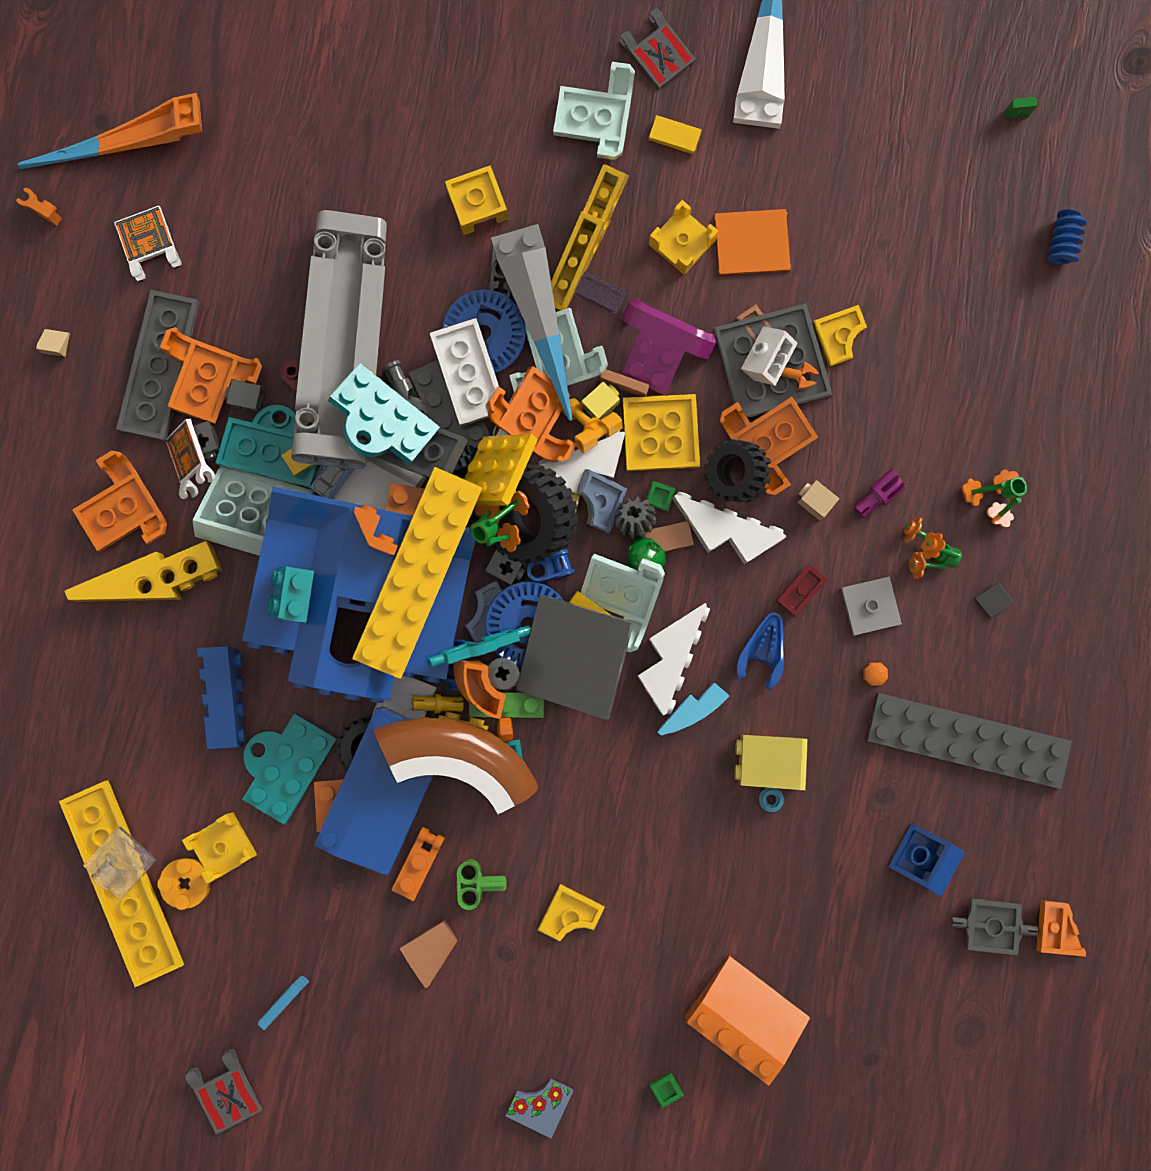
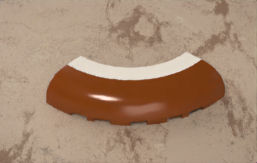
M420 717V719L400 720L373 730L397 783L424 775H442L457 778L479 790L490 801L497 814L529 799L538 789V783L523 759L506 742H503L494 734L481 727L450 718Z

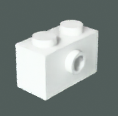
M763 326L741 369L754 381L775 386L797 342L784 330Z

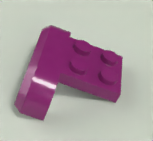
M638 298L628 303L622 320L641 331L621 375L649 384L650 389L665 395L685 351L698 357L709 359L717 343L715 335L648 306Z

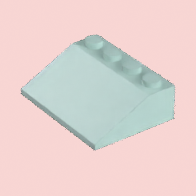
M220 466L215 479L212 481L193 518L195 537L260 556L272 488L277 487L314 495V491L279 480Z

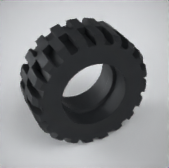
M531 464L526 465L516 488V492H522L536 505L541 519L539 533L528 529L522 522L519 512L514 510L503 516L497 524L498 530L503 528L504 523L516 525L519 529L520 544L516 545L517 547L514 552H509L506 548H502L500 542L492 544V546H497V551L503 556L507 554L509 560L519 561L521 564L540 562L567 547L571 542V537L576 533L577 528L574 525L578 523V514H575V510L578 509L577 502L573 501L571 488L565 486L566 481L561 476L556 477V472L550 468L545 469L544 466L538 464L533 466ZM500 506L499 509L502 511L507 506Z

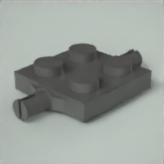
M969 898L966 918L951 917L950 919L952 921L950 922L952 928H965V948L967 950L1018 955L1019 942L1022 935L1038 936V933L1035 932L1038 931L1037 926L1023 925L1021 918L1022 904Z

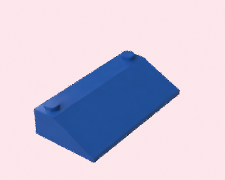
M377 707L314 846L338 858L389 875L434 775L417 776L397 783L373 730L389 723L411 719L387 707Z

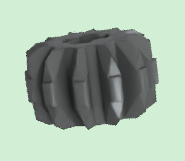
M639 497L635 501L627 498V504L619 503V510L615 511L614 514L616 519L615 525L616 528L621 530L623 536L630 534V537L634 539L636 534L643 538L644 531L651 533L652 525L656 523L655 509L653 506H650L648 500L641 502Z

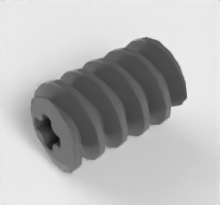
M498 658L491 662L488 666V678L493 687L500 690H509L517 685L520 670L513 661L507 658ZM502 668L510 671V674L506 675L507 680L505 681L502 678H498Z

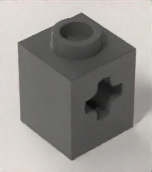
M232 380L231 386H228L226 389L225 400L232 409L258 414L262 410L266 390L261 385Z
M209 421L193 426L205 462L216 459L221 445L215 426ZM204 439L208 440L206 447L201 446L204 444Z
M496 549L485 571L511 585L516 580L520 581L527 568L523 567L524 564H521L519 561L509 560L507 554L503 556ZM509 561L512 569L507 572L504 564Z

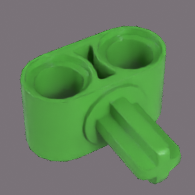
M473 859L463 861L457 870V898L459 905L465 910L475 909L480 903L484 891L506 890L507 881L505 876H482L479 863ZM470 865L474 867L476 875L473 878L465 877L462 871L464 866ZM464 892H474L477 897L474 903H467L463 898Z

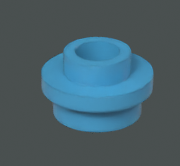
M767 787L761 791L759 804L765 811L776 812L783 806L784 797L779 789ZM769 795H774L775 797L773 804L767 803Z

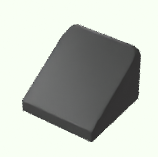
M1000 583L993 584L975 598L990 618L1014 602Z

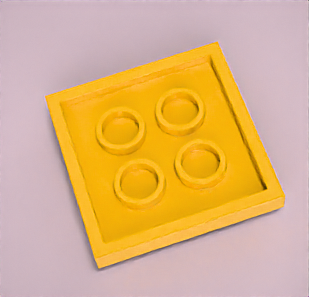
M696 394L623 398L627 472L700 467Z
M516 434L483 437L478 444V450L473 461L469 464L468 472L464 480L482 487L475 506H509L538 440L534 435Z

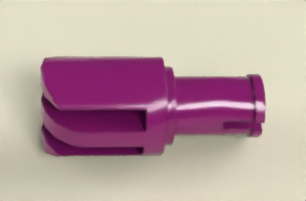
M891 468L869 487V494L855 505L854 509L862 518H865L879 504L887 505L907 486L896 475L895 470Z

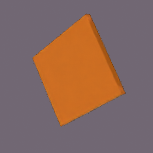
M786 209L715 213V226L719 231L716 238L719 275L791 270Z

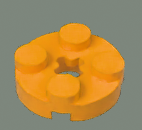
M182 858L172 861L164 868L157 885L161 896L170 906L180 910L192 908L200 904L208 896L210 883L206 884L201 875L205 871L202 863L197 859ZM181 877L183 879L189 878L191 880L188 883L190 886L189 889H182L180 887L181 882L179 880Z

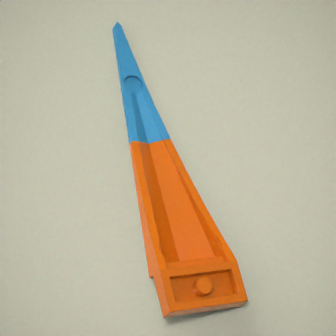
M197 93L174 97L114 129L72 146L19 162L17 165L20 169L180 141L182 136L202 132L200 100Z

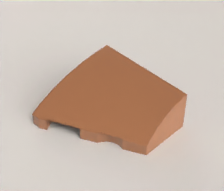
M444 919L400 947L405 959L425 988L431 984L455 946L457 939Z

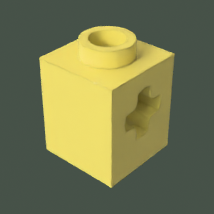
M602 382L582 400V405L592 418L596 417L601 420L619 405L620 399L618 396L620 394L611 384L607 386Z

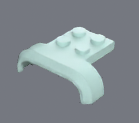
M612 62L608 93L561 86L553 135L600 142L597 158L609 160L619 158L623 153L635 70L631 65Z
M567 308L556 312L567 386L604 373L608 363L603 346L595 347L593 351L584 354L572 310ZM525 323L536 368L550 378ZM526 372L509 375L514 392Z
M596 554L591 558L581 593L601 608L624 616V620L634 622L627 648L628 652L638 650L665 572L660 564L644 558L638 570Z

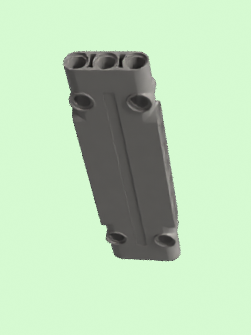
M322 210L317 213L295 403L296 416L291 458L296 462L350 469L366 467L367 456L354 451L345 440L343 428L348 416L331 404L328 399L359 363L376 375L387 222L381 218L330 210ZM308 421L311 422L312 425L304 426L301 424V422ZM356 436V439L359 443L364 445L368 444V439L366 436Z

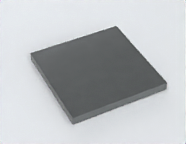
M806 303L713 328L733 404L739 403L747 419L766 414L790 397H793L797 405H802L833 395ZM762 320H767L771 328L786 331L797 342V345L785 367L799 370L802 368L803 363L807 362L819 374L817 376L805 374L804 378L807 381L817 383L808 389L797 390L799 384L795 379L780 376L774 386L754 381L741 369L755 343L745 328L748 324L756 339L763 326L766 327Z
M540 595L516 690L608 720L634 622L547 595Z

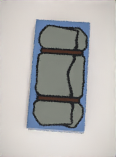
M325 466L310 488L322 497L333 499L354 469Z

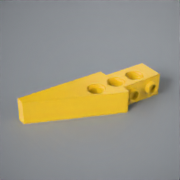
M608 165L602 166L586 206L581 211L552 278L551 286L554 305L558 310L568 308L610 224V218L628 180L629 175Z
M204 541L167 558L162 553L154 552L67 589L65 594L68 600L75 602L180 600L182 598L178 591L179 589L186 591L195 586L194 583L202 579L204 582L212 580L223 569L213 545ZM192 562H196L197 570L190 574L188 567ZM173 571L175 575L174 580L168 584L166 582V575ZM150 581L152 585L151 590L145 594L143 585Z

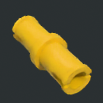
M434 694V696L413 695L411 701L413 706L411 708L412 711H434V714H440L441 711L462 712L463 702L461 701H463V697L441 696V694Z

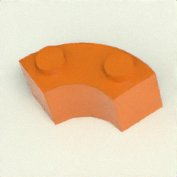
M468 658L454 662L455 682L463 697L488 716L501 719L506 694L491 685L488 678V666L479 660Z

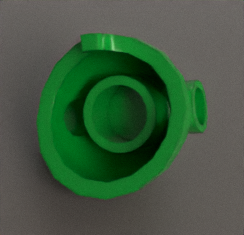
M641 537L629 546L627 562L630 568L638 570L643 558L660 564L662 568L664 567V550L654 539Z

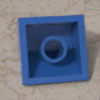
M911 823L888 867L942 897L965 852L952 843Z

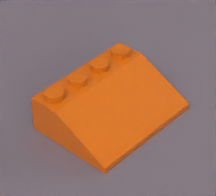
M731 956L727 957L684 1016L686 1022L768 1086L786 1063L810 1019L808 1015Z

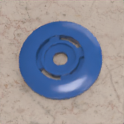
M476 290L463 295L449 308L444 318L442 329L475 318L479 327L482 325L489 326L491 335L488 339L484 340L494 373L506 369L520 355L526 338L525 321L522 315H518V306L506 295L493 290ZM481 309L496 311L502 317L498 319L492 314L482 313Z
M527 581L512 584L497 594L491 602L485 619L486 636L508 629L515 630L521 628V621L525 617L534 619L537 607L530 604L521 605V601L532 600L538 602L540 595L563 599L552 588L538 582ZM530 636L519 638L520 641L518 642L528 644ZM511 643L499 647L494 652L500 658L510 659L518 667H522L527 648H521Z

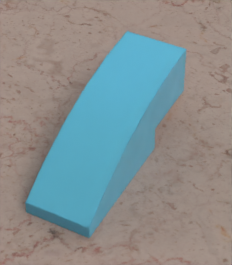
M712 683L698 700L692 695H688L656 732L659 735H665L693 725L717 709L729 695L716 683Z

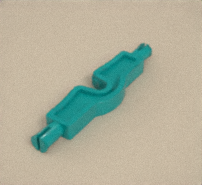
M529 625L515 630L508 629L482 637L480 643L467 642L441 651L439 655L427 658L428 666L433 668L444 663L451 664L469 657L492 652L499 647L520 641L519 638L530 636L531 628Z

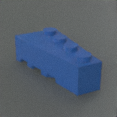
M228 646L197 648L198 657H203L204 662L203 667L199 669L200 679H203V683L206 684V689H204L202 694V702L204 708L208 709L209 714L204 716L207 749L243 747V742L246 741V728L242 727V717H245V704L241 702V692H244L245 685L243 677H240V668L244 664L243 654L239 653V648Z

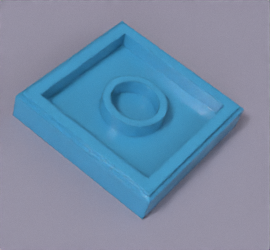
M300 976L258 1021V1025L265 1030L309 981L304 976Z

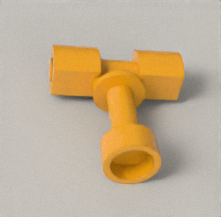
M572 398L569 400L572 420L577 419L584 425L583 432L575 436L576 447L582 453H586L598 445L597 439L603 435L610 437L623 429L622 419L616 413L612 412L601 420L596 417L590 419L583 412V405L577 399Z

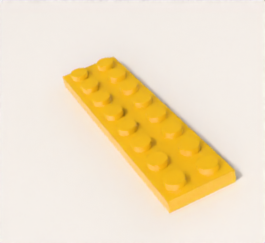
M434 467L352 657L353 660L401 679L482 487Z
M109 781L101 782L59 801L134 986L137 987L184 965Z

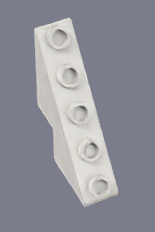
M618 431L610 437L606 436L605 439L598 441V445L586 453H582L579 449L576 451L574 449L566 461L550 462L543 459L538 464L544 466L545 469L550 468L555 471V476H561L566 481L565 486L571 488L573 493L578 494L576 491L585 469H590L613 481L625 432Z
M678 492L673 497V501L686 521L689 522L690 527L707 553L729 541L745 565L786 538V535L783 534L784 530L781 528L761 526L759 520L747 517L746 520L737 517L738 513L732 510L724 509L720 511L715 509V505L708 501L701 500L699 503L691 500L692 496L686 493Z
M706 603L649 639L661 661L637 677L662 716L665 714L671 715L676 701L672 700L675 690L680 691L684 677H681V673L684 667L688 668L693 657V654L689 653L692 644L697 645L701 635L698 627L701 621H706L710 608L706 607Z

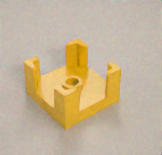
M491 166L445 181L447 192L453 203L463 236L474 232L473 225L496 217L497 223L508 220L507 208Z
M681 200L674 208L673 216L661 229L657 227L651 233L649 245L685 275L716 241L719 231L711 224L706 229L690 215L691 207Z
M234 812L225 814L213 824L182 840L188 851L194 849L205 871L201 875L206 884L215 881L257 856Z

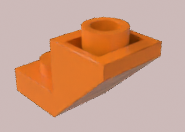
M362 504L361 508L355 507L353 513L368 547L394 556L398 545L393 544V538L380 533L378 538L373 536L381 517L376 514L377 510Z

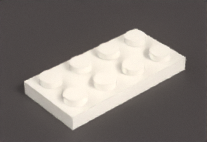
M475 318L431 332L430 336L460 427L489 418L485 405L494 389L499 385L477 319Z

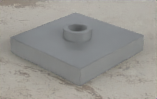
M890 577L841 588L852 636L902 624Z

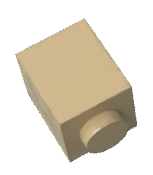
M816 480L812 485L807 483L799 492L801 499L797 503L818 520H822L839 498Z

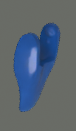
M772 612L765 617L742 651L737 665L738 680H742L746 676L747 661L749 659H757L767 663L772 669L770 678L766 681L767 689L772 690L779 682L784 669L783 621L778 613Z

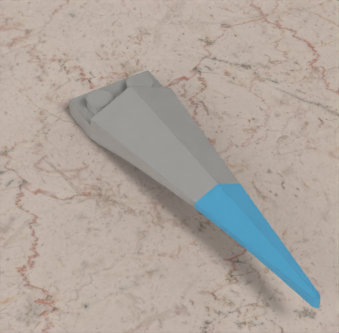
M536 224L492 237L491 241L501 271L526 323L566 416L571 421L572 413L546 248L539 225Z

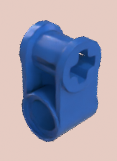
M568 549L562 550L540 562H531L527 567L528 579L531 582L544 583L574 574L575 570L571 569L567 557ZM534 566H541L545 574L540 578L532 576L531 569Z

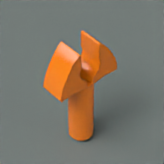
M804 362L799 370L785 367L781 376L795 379L799 384L797 390H803L813 387L817 383L807 381L804 375L817 376L819 373L809 363Z

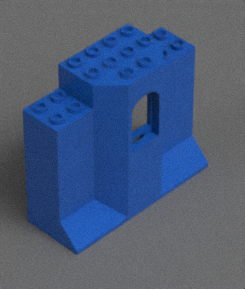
M273 487L242 641L248 642L247 647L263 649L264 645L274 647L273 652L288 654L289 650H293L294 653L288 681L293 682V687L308 689V686L318 688L319 694L333 696L334 692L343 693V698L359 701V696L367 697L368 701L376 703L390 700L394 676L360 662L345 664L337 661L330 654V643L338 607L372 613L413 516L374 508L377 510L376 514L381 517L373 536L378 538L380 533L394 539L393 544L398 546L394 556L368 547L353 513L355 507L361 508L362 505ZM465 527L402 675L404 677L414 678L415 674L423 675L425 681L439 683L440 679L446 680L449 664L444 663L430 668L427 658L439 655L441 651L453 647L469 563L476 542L471 534V528ZM278 566L314 571L306 623L271 618V612H267L269 596L273 597L275 587L271 586L272 573L277 571ZM350 599L365 601V607L349 604Z

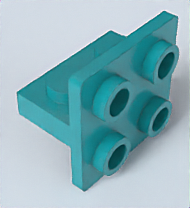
M278 566L277 571H273L271 586H275L273 597L269 596L267 612H271V618L306 623L314 571L288 566Z

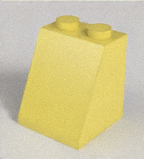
M740 735V740H736L735 751L736 755L740 756L739 765H735L734 778L738 780L739 785L805 790L807 739Z

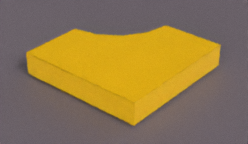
M859 305L812 322L829 367L853 358V340L858 333L867 328Z
M560 884L538 931L561 941L573 929L588 928L594 930L605 906Z

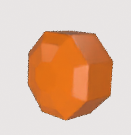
M869 663L863 669V680L870 686H880L888 679V669L882 663Z
M510 718L498 720L497 734L502 741H512L513 728Z

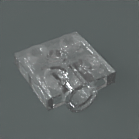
M120 826L113 831L83 866L92 874L91 878L99 887L104 890H110L117 898L122 899L157 859Z

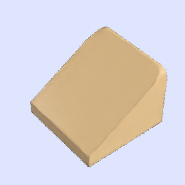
M45 329L37 343L36 350L44 354L65 357L70 333Z

